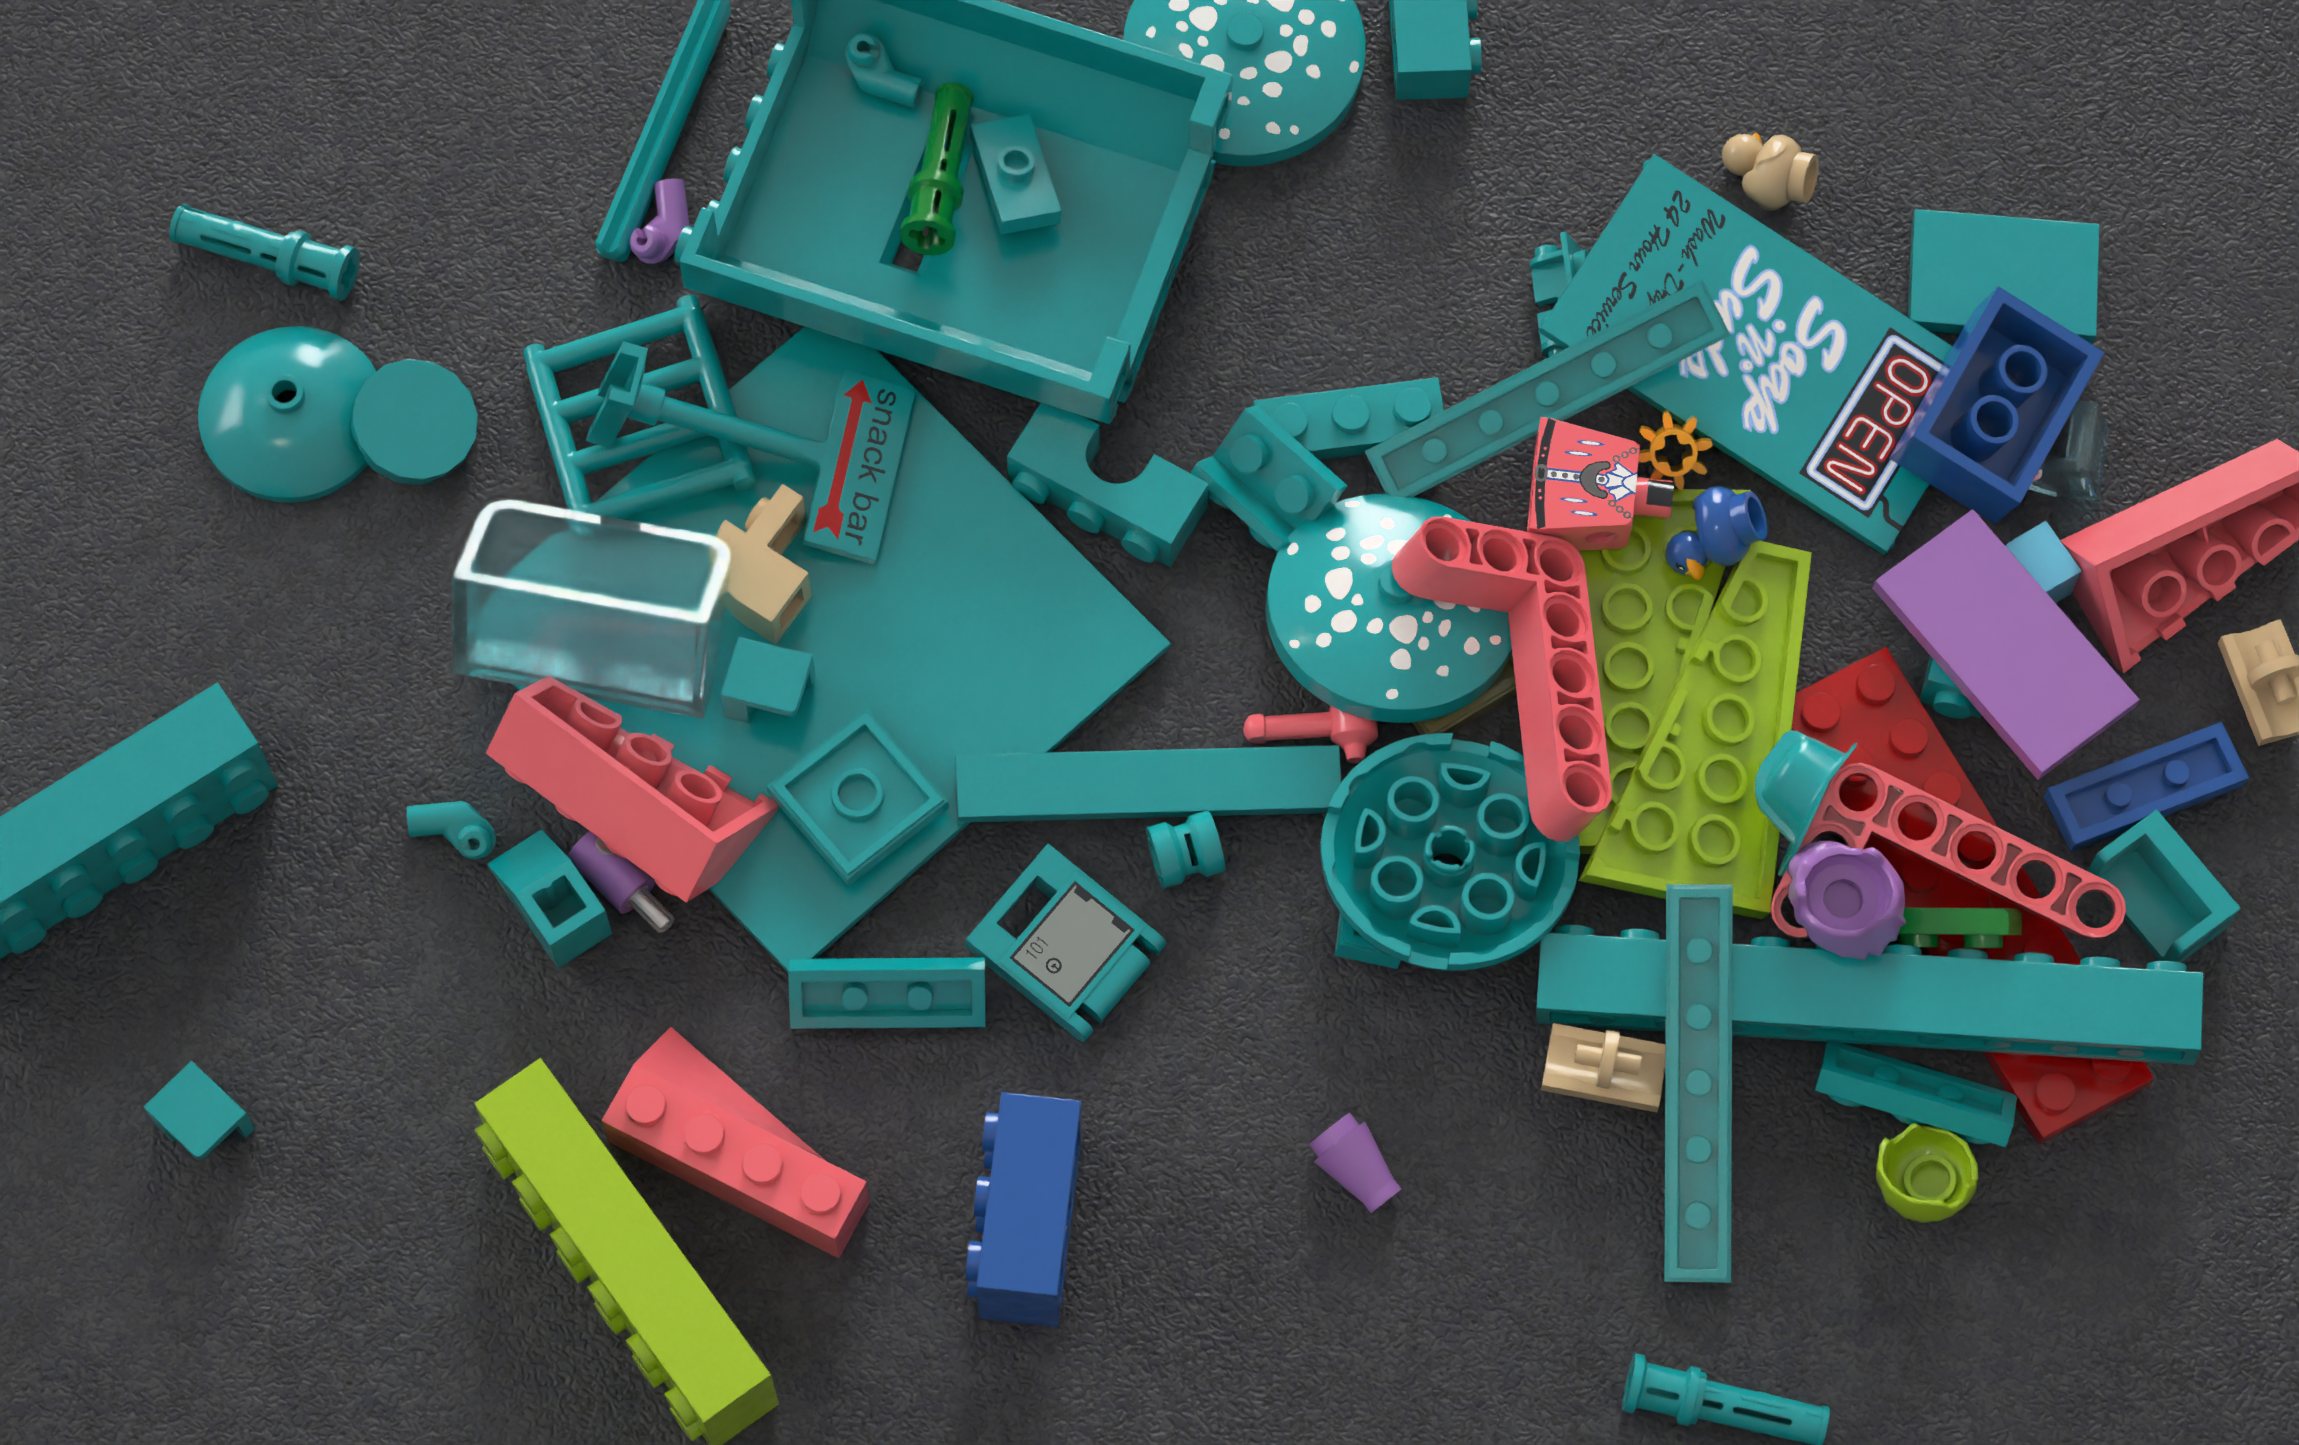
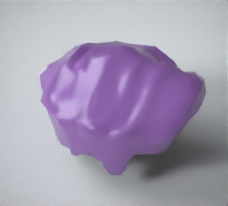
M1818 841L1803 846L1790 860L1788 873L1792 881L1789 885V899L1794 906L1796 921L1806 929L1809 938L1815 944L1840 957H1853L1865 961L1869 954L1881 956L1888 943L1897 940L1900 927L1907 924L1903 916L1905 908L1904 885L1897 871L1879 850L1874 847L1861 850L1859 848H1850L1834 841Z

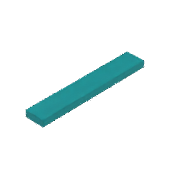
M1703 279L1364 452L1386 494L1403 498L1407 496L1414 497L1536 435L1540 417L1563 421L1731 335Z
M1339 745L956 755L957 823L1189 817L1190 815L1209 810L1212 816L1327 813L1332 796L1341 783Z
M1666 884L1664 1282L1731 1283L1733 885Z

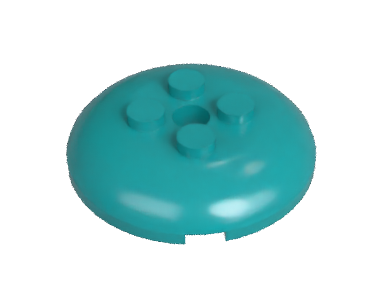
M1453 733L1423 734L1402 739L1375 751L1354 767L1340 783L1328 805L1322 827L1320 859L1327 889L1342 916L1364 939L1384 953L1412 965L1442 971H1464L1493 966L1531 948L1547 935L1560 920L1568 907L1577 881L1580 857L1579 836L1577 835L1570 841L1558 842L1547 838L1534 825L1529 810L1524 756L1494 741H1491L1490 746L1472 741L1452 739ZM1440 854H1451L1457 856L1463 862V865L1461 867L1459 864L1448 865L1439 860L1434 861L1433 858Z

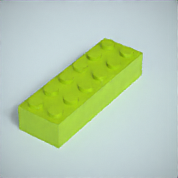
M541 1058L474 1103L482 1121V1125L474 1129L484 1145L482 1149L504 1180L513 1173L517 1178L512 1181V1184L521 1197L519 1201L540 1231H543L550 1225L555 1231L549 1235L558 1248L556 1252L577 1283L582 1282L587 1277L592 1281V1284L587 1288L596 1301L594 1306L616 1336L625 1329L628 1331L631 1337L625 1341L633 1353L632 1359L653 1388H656L663 1382L669 1388V1391L664 1396L671 1405L670 1411L692 1442L702 1435L709 1445H723L779 1405L769 1371Z

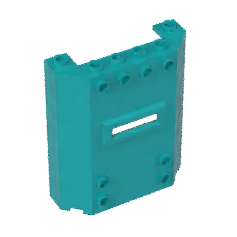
M791 0L792 29L786 43H777L773 48L767 67V78H770V82L764 96L756 94L751 101L745 121V129L749 130L742 149L734 147L729 154L723 175V181L727 183L722 198L720 201L713 199L707 208L702 207L694 227L685 226L679 236L674 260L680 263L684 288L1110 424L1117 412V401L1125 403L1131 394L1211 183L1216 160L1212 159L1220 129H1223L1226 125L1232 103L1233 74L996 0ZM860 32L874 35L882 42L896 71L924 80L922 94L915 108L868 94L860 89L845 56L847 43L853 35ZM949 82L960 83L972 91L974 101L970 108L964 150L957 177L964 190L962 205L957 211H954L952 225L956 231L955 243L949 252L942 255H924L918 272L893 264L901 244V223L910 215L912 203L908 198L909 183L922 169L937 87ZM1030 114L1062 210L1061 224L1001 235L971 144L970 124Z

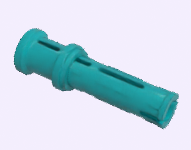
M187 204L177 207L169 229L170 240L174 243H183L230 259L275 271L276 277L286 285L295 286L301 282L329 291V296L339 301L345 300L350 294L359 270L360 254L356 247L346 245L342 249L318 243L312 241L311 236L307 232L300 230L289 232L284 236L240 221L191 208Z
M1637 1353L1633 1355L1624 1389L1623 1412L1634 1413L1639 1408L1674 1416L1679 1425H1695L1698 1419L1749 1430L1754 1433L1767 1434L1810 1445H1823L1829 1422V1406H1817L1770 1395L1765 1392L1706 1380L1707 1373L1701 1372V1368L1689 1366L1686 1371L1647 1363L1645 1355Z

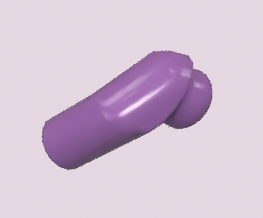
M665 179L654 184L657 216L642 230L636 228L632 232L630 237L631 250L644 263L653 264L667 260L675 252L683 228L685 226L690 227L685 182L681 179Z

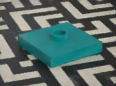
M868 708L766 785L768 794L848 887L949 809L948 800Z

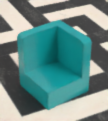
M738 637L721 692L725 717L750 723L754 708L786 716H795L798 712L805 687L812 688L815 680L813 655Z
M192 1060L144 1106L153 1123L172 1142L176 1139L197 1160L205 1159L235 1129L245 1138L255 1130L247 1113Z

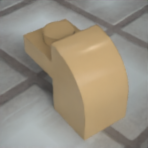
M784 484L780 486L771 500L764 497L755 505L745 523L747 532L724 520L717 532L713 548V560L718 587L727 609L738 621L775 645L812 596L809 573L782 556L783 552L807 521L803 496Z

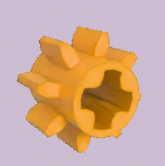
M1666 410L1663 411L1662 416L1664 426L1656 431L1647 426L1640 427V433L1645 439L1650 441L1649 449L1639 451L1638 462L1651 461L1655 468L1651 472L1650 478L1661 479L1663 475L1674 477L1678 490H1683V475L1691 469L1698 474L1705 475L1707 473V468L1697 459L1698 451L1707 450L1712 447V440L1709 438L1695 440L1692 432L1696 428L1697 417L1694 415L1688 418L1682 426L1673 424L1672 416ZM1668 435H1677L1680 444L1691 445V450L1682 453V463L1679 465H1670L1667 456L1657 457L1655 454V450L1665 447L1664 437Z

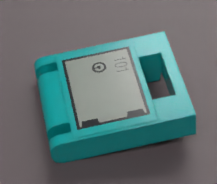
M1048 843L966 938L964 947L976 957H985V964L1072 1036L1081 1042H1085L1093 1033V1028L1076 1013L1078 1008H1082L1101 1024L1150 965V960L1147 956L1137 949L1133 943L1137 941L1150 953L1158 955L1167 942L1157 931ZM1035 883L1036 888L1051 900L1022 934L1015 939L999 924Z

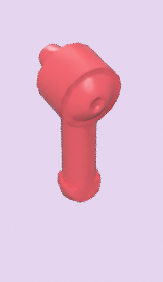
M1330 706L1329 712L1271 716L1253 714L1246 719L1243 732L1246 739L1252 744H1264L1266 741L1330 737L1333 743L1343 748L1347 762L1360 763L1365 759L1367 747L1378 738L1377 721L1357 717Z

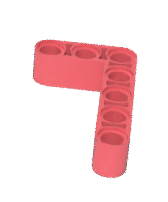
M1432 517L1418 528L1392 559L1391 569L1394 579L1402 589L1419 598L1508 613L1530 815L1539 832L1547 838L1558 842L1570 841L1579 835L1607 808L1612 796L1583 558L1572 544L1558 537L1448 517Z
M1864 763L1848 764L1839 769L1834 775L1797 851L1798 853L1803 846L1813 843L1824 834L1838 835L1846 842L1848 847L1864 850L1871 835H1874L2044 920L2089 940L2103 939L2115 932L2122 924L2126 913L2124 897L2119 889L2110 882L1880 769ZM1861 776L1868 778L1877 789L1878 796L1876 802L1865 811L1849 810L1840 800V788L1851 777ZM1912 805H1921L1932 811L1936 819V828L1931 836L1924 840L1916 841L1908 839L1902 834L1898 826V818L1905 808ZM1977 833L1990 839L1994 846L1995 856L1989 866L1984 869L1974 870L1961 863L1957 854V846L1965 836ZM2036 862L2049 868L2054 879L2053 889L2049 895L2033 899L2021 893L2017 886L2016 877L2019 869L2027 863ZM1787 869L1772 899V918L1778 929L1786 936L1798 940L1808 939L1809 936L1804 927H1793L1782 916L1781 908L1784 900L1789 896V885L1792 881ZM2096 891L2102 893L2112 903V918L2106 926L2091 928L2083 924L2078 918L2076 912L2077 901L2086 892Z

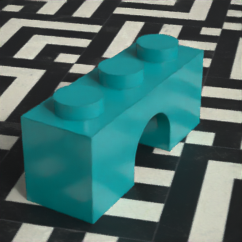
M1040 403L1007 455L1008 480L1012 482V486L1026 499L1034 503L1043 504L1045 501H1048L1066 511L1067 517L1085 531L1098 533L1102 530L1121 541L1122 547L1135 558L1148 563L1153 562L1155 559L1171 568L1208 508L1209 483L1155 454L1137 478L1119 484L1103 481L1094 475L1089 468L1100 450V425L1082 415Z

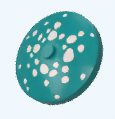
M1134 0L1126 19L1123 35L1124 41L1233 74L1230 111L1225 127L1220 129L1212 157L1218 164L1233 166L1265 165L1292 158L1311 149L1329 136L1345 119L1356 100L1363 79L1366 55L1365 33L1361 16L1354 0Z
M1371 494L1348 498L1336 502L1315 521L1305 519L1288 536L1290 543L1278 551L1272 565L1266 593L1265 609L1269 635L1278 656L1291 675L1314 696L1343 712L1365 719L1390 723H1410L1439 718L1469 705L1482 696L1502 674L1512 653L1508 613L1416 597L1399 586L1394 579L1391 569L1392 559L1426 520L1432 517H1448L1470 521L1469 519L1450 508L1426 499L1410 496L1403 498L1390 496V494Z

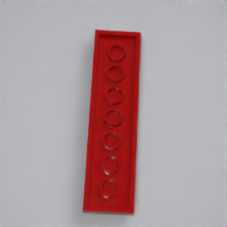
M1887 647L1796 692L1792 731H1798L1844 753H1847L1855 742L1858 744L1840 769L1853 763L1871 765L1998 827ZM1861 776L1851 777L1846 780L1839 792L1843 805L1849 810L1857 812L1865 811L1872 807L1878 796L1874 783L1868 778ZM1912 805L1901 812L1898 818V826L1902 834L1908 839L1924 840L1935 831L1936 819L1932 811L1927 807ZM1977 833L1969 834L1962 838L1957 846L1958 858L1968 868L1974 870L1984 869L1994 860V846L1990 839L1984 835ZM1871 835L1865 849L1874 847L1879 850L1897 871L1904 885L1905 908L2019 909V912H2022V935H2003V948L1963 947V934H1938V947H1918L1922 950V955L1948 957V952L1954 949H1976L1986 952L1989 960L2014 961V956L2017 954L2042 953L2052 956L2055 964L2080 965L2081 959L2061 927ZM2022 866L2016 877L2017 886L2021 893L2033 899L2042 898ZM1982 1052L2006 1092L2013 1093L2017 1097L2016 1108L2038 1144L2148 1087L2154 1080L2145 1062Z

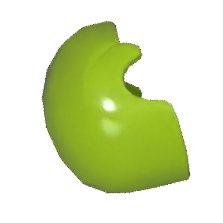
M1912 1123L1891 1140L1887 1138L1882 1140L1877 1160L1876 1181L1886 1203L1905 1219L1921 1223L1938 1222L1952 1217L1959 1212L1975 1195L1978 1182V1164L1968 1143L1951 1131L1938 1127H1921L1919 1124Z

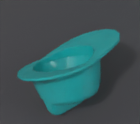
M1790 730L1783 734L1761 763L1755 776V797L1759 809L1790 842L1779 868L1778 876L1782 877L1788 869L1789 862L1796 855L1829 782L1858 745L1856 742L1847 753H1844L1798 731Z

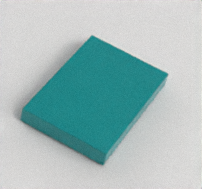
M1915 209L1911 224L1908 318L1929 332L1960 334L1974 309L1999 286L2093 345L2097 327L2099 224Z

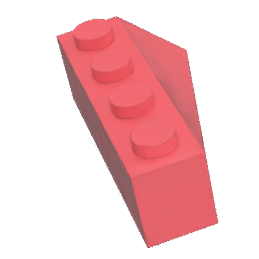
M2275 439L2060 540L2082 570L2072 591L2073 595L2119 671L2124 674L2141 661L2138 653L2159 637L2167 641L2184 628L2186 623L2183 619L2207 600L2212 598L2218 602L2236 588L2235 580L2254 564L2259 562L2265 566L2299 540V452L2282 441Z
M549 675L514 693L486 754L502 765L510 777L518 782L529 785L553 803L561 815L570 820L577 821L604 841L606 847L612 853L628 859L651 876L663 891L678 896L686 903L717 884L779 809V805L773 799L762 793L753 802L728 788L732 777L711 765L707 767L703 774L672 757L671 752L675 745L654 733L650 736L644 733H629L620 728L622 724L621 715Z
M672 1027L633 1064L601 1120L608 1142L837 1258H840L870 1203L867 1181L824 1160Z

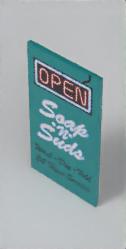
M1653 154L1649 160L1644 162L1643 171L1550 314L1542 319V326L1538 332L1566 349L1703 279L1731 336L1626 389L1661 412L1668 410L1672 419L1681 425H1684L1687 419L1694 415L1697 417V425L1693 431L1701 438L1711 439L1712 445L1874 550L1885 555L1889 549L1894 547L1896 537L1929 483L1889 458L1953 346Z

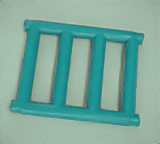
M689 294L679 298L677 301L678 308L545 350L542 344H531L523 350L527 374L571 522L575 527L578 539L581 541L596 538L600 533L598 527L732 484H734L736 490L740 491L748 490L756 484V478L752 469L753 465L747 447L718 438L724 461L593 503L584 475L708 435L663 423L616 438L611 448L594 445L577 451L569 424L596 416L605 398L598 396V388L561 400L553 373L616 354L623 341L641 346L684 332L692 359L645 373L642 383L665 389V393L700 382L708 409L737 417L704 311L701 309L696 295Z

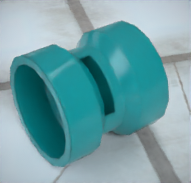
M1209 810L1190 815L1186 823L1177 826H1171L1163 822L1146 827L1151 858L1162 889L1180 885L1186 876L1196 873L1210 877L1226 871L1221 842ZM1185 834H1186V837H1187L1188 846H1189L1190 853H1191V856H1192V859H1193V862H1194V863H1191V858H1190L1189 850H1188L1187 843H1186V840H1185V837H1184Z

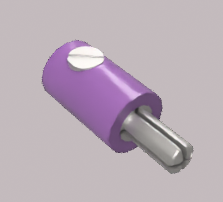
M590 831L573 846L568 855L569 859L579 873L620 914H625L635 909L658 933H663L672 926L675 917L650 893L655 885V880L628 859L612 853L606 847L604 841Z

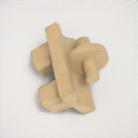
M2281 619L2247 632L2221 636L2218 646L2258 746L2299 735V655L2294 653Z
M1553 1023L1541 1090L1658 1112L1665 1073L1666 1044L1619 1036L1620 1032L1606 1030V1033Z

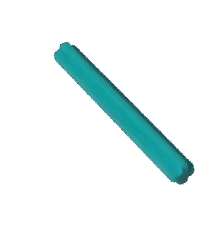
M698 0L595 241L597 253L603 258L622 263L629 257L632 232L636 228L640 229L655 195L654 184L661 181L730 17L731 7L729 0Z

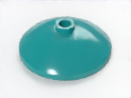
M279 327L258 333L242 341L217 363L210 373L200 397L198 409L199 431L212 464L236 488L249 495L268 501L282 503L303 502L321 498L341 489L354 480L368 466V463L363 459L364 455L359 450L357 442H354L350 425L352 405L366 379L376 372L374 366L366 355L348 340L332 332L314 327ZM292 390L297 393L290 402L280 403L276 401L277 396L282 391Z

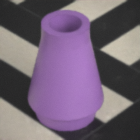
M1350 1112L1309 1144L1318 1156L1314 1163L1360 1200L1370 1213L1401 1190V1187L1393 1179L1366 1122L1364 1121L1359 1125Z

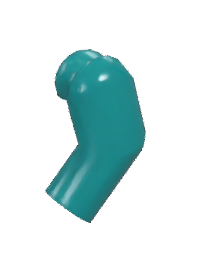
M867 32L853 35L847 43L845 56L860 89L868 94L915 108L922 94L924 80L896 71L882 42L874 35Z
M456 801L407 806V826L410 837L443 835L462 856L472 860L486 857L495 847L496 835L492 825L467 802Z

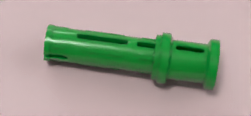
M954 82L939 85L935 92V104L927 135L922 169L909 183L908 198L912 203L910 215L904 219L900 228V239L907 248L919 254L929 256L942 255L949 252L954 246L956 231L952 225L954 211H957L962 205L964 190L957 177L974 95L967 86ZM925 226L929 227L928 236H923L922 234Z

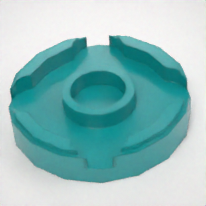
M405 359L384 365L366 379L352 405L350 429L354 442H357L359 450L364 455L363 459L374 471L394 482L422 485L444 477L462 464L476 439L478 414L470 391L453 372L431 361Z

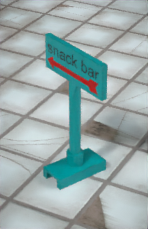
M623 341L600 384L598 396L604 397L605 400L589 428L586 441L611 448L627 418L655 426L658 420L811 465L817 469L818 475L801 544L874 565L878 556L916 390L844 369L841 374L826 441L819 442L664 396L665 389L642 383L648 348Z

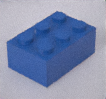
M1998 286L1972 312L1889 459L1970 510L1973 509L1978 515L1995 525L2021 503L2105 352Z
M1001 1092L999 1113L986 1112L982 1151L985 1152L984 1169H990L991 1176H978L974 1203V1216H976L975 1231L976 1233H983L982 1242L970 1241L965 1276V1280L968 1281L967 1297L978 1298L979 1317L981 1319L1059 1327L1082 1138L1081 1101Z

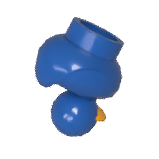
M1721 486L1708 488L1697 496L1692 503V508L1695 510L1698 534L1688 531L1680 532L1673 536L1667 543L1665 558L1667 564L1676 573L1692 575L1695 580H1700L1703 577L1708 559L1721 566H1731L1739 562L1749 551L1751 543L1764 540L1767 536V520L1760 500L1752 491L1736 495L1732 490Z

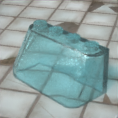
M517 500L493 502L479 512L453 576V673L527 687L549 675L588 698L703 719L713 687L729 582V549L721 540L700 533Z

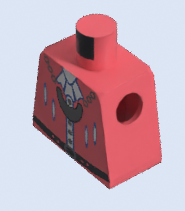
M1540 417L1535 442L1527 532L1561 538L1572 544L1578 551L1626 547L1632 529L1633 515L1670 518L1674 481L1637 477L1640 445L1635 441L1556 419Z

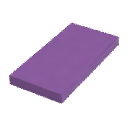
M1973 509L1874 582L1872 589L2037 780L2133 710L2140 700Z

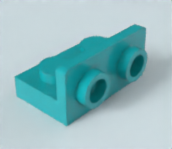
M1258 405L1244 409L1214 455L1198 461L1191 470V474L1209 483L1208 497L1213 502L1233 511L1249 526L1251 535L1259 543L1276 551L1290 543L1288 536L1305 519L1315 521L1329 510L1348 486Z

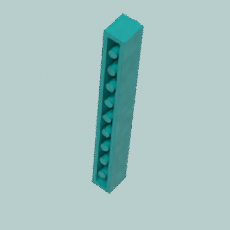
M1561 925L1556 927L1555 933H1548L1541 939L1536 1007L1537 1024L1553 1025V1023L1567 1026L1666 1032V940L1659 939V933L1647 929H1626L1621 931L1620 937L1596 936L1594 935V929L1581 925ZM1778 937L1753 938L1751 945L1732 944V1036L2188 1065L2195 1064L2201 1051L2203 972H2187V966L2180 962L2154 961L2147 964V969L2121 968L2120 961L2113 958L2087 957L2080 960V965L2055 964L2052 956L2042 953L2017 954L2014 956V961L1989 960L1986 952L1976 949H1954L1948 952V957L1924 956L1920 948L1910 945H1888L1881 956L1869 954L1866 960L1862 961L1853 957H1840L1819 945L1816 946V949L1790 947V941Z

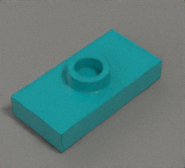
M1030 114L970 124L971 144L1000 234L1061 224L1062 210Z

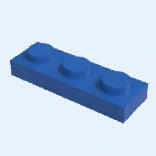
M2219 722L2047 788L2044 798L2071 853L2128 831L2156 809L2165 817L2245 786L2249 776L2223 723Z

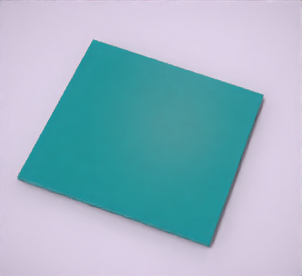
M803 327L729 389L738 418L824 442L826 441L838 386L844 369L910 389H916L876 349ZM917 390L914 396L876 562L872 565L801 544L805 523L782 556L809 573L812 596L776 645L742 624L727 609L720 595L714 567V542L724 520L747 532L745 523L752 509L764 497L771 500L782 484L803 496L807 518L818 471L811 465L747 447L756 478V484L752 488L740 491L736 490L734 484L604 525L598 527L599 535L588 541L578 539L575 527L570 522L454 620L455 625L518 691L549 675L621 715L622 724L620 728L629 733H644L650 736L654 733L675 745L671 754L672 757L703 774L707 767L711 765L731 776L732 779L728 788L753 802L756 801L760 793L773 799L768 794L766 785L868 708L948 800L949 809L848 887L779 807L774 817L723 878L708 890L787 973L789 959H816L971 823H957L956 755L1052 752L1171 648V643ZM708 435L653 453L597 501L724 461L718 438ZM738 637L813 655L815 680L812 688L805 687L798 712L795 716H786L754 708L750 723L725 717L721 692Z

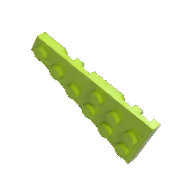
M1673 489L1669 519L1633 515L1632 529L1626 547L1578 551L1583 558L1586 571L1612 787L1611 801L1607 808L1578 835L1580 854H1592L1710 616L1726 566L1718 565L1708 559L1703 577L1700 580H1695L1692 575L1676 573L1667 564L1665 558L1667 543L1673 536L1680 532L1688 531L1698 534L1695 510L1692 508V503L1697 496L1707 489ZM1732 490V491H1733L1736 495H1738V494H1741V493H1744V492H1747V491H1750V490Z
M1758 541L1751 543L1745 557L1735 563L1578 881L1666 899V884L1733 885V914L1763 919L1770 914L1780 831L1759 809L1755 797V776L1761 763L1783 734L1792 729L1812 552Z

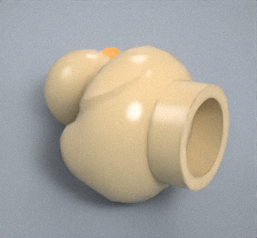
M1754 133L1752 136L1749 134H1738L1731 137L1725 143L1722 150V160L1725 167L1732 174L1744 176L1742 180L1744 192L1762 209L1766 211L1777 210L1787 205L1791 200L1803 203L1810 201L1815 190L1819 170V160L1816 154L1802 152L1797 142L1785 135H1774L1763 146L1761 137L1757 133Z

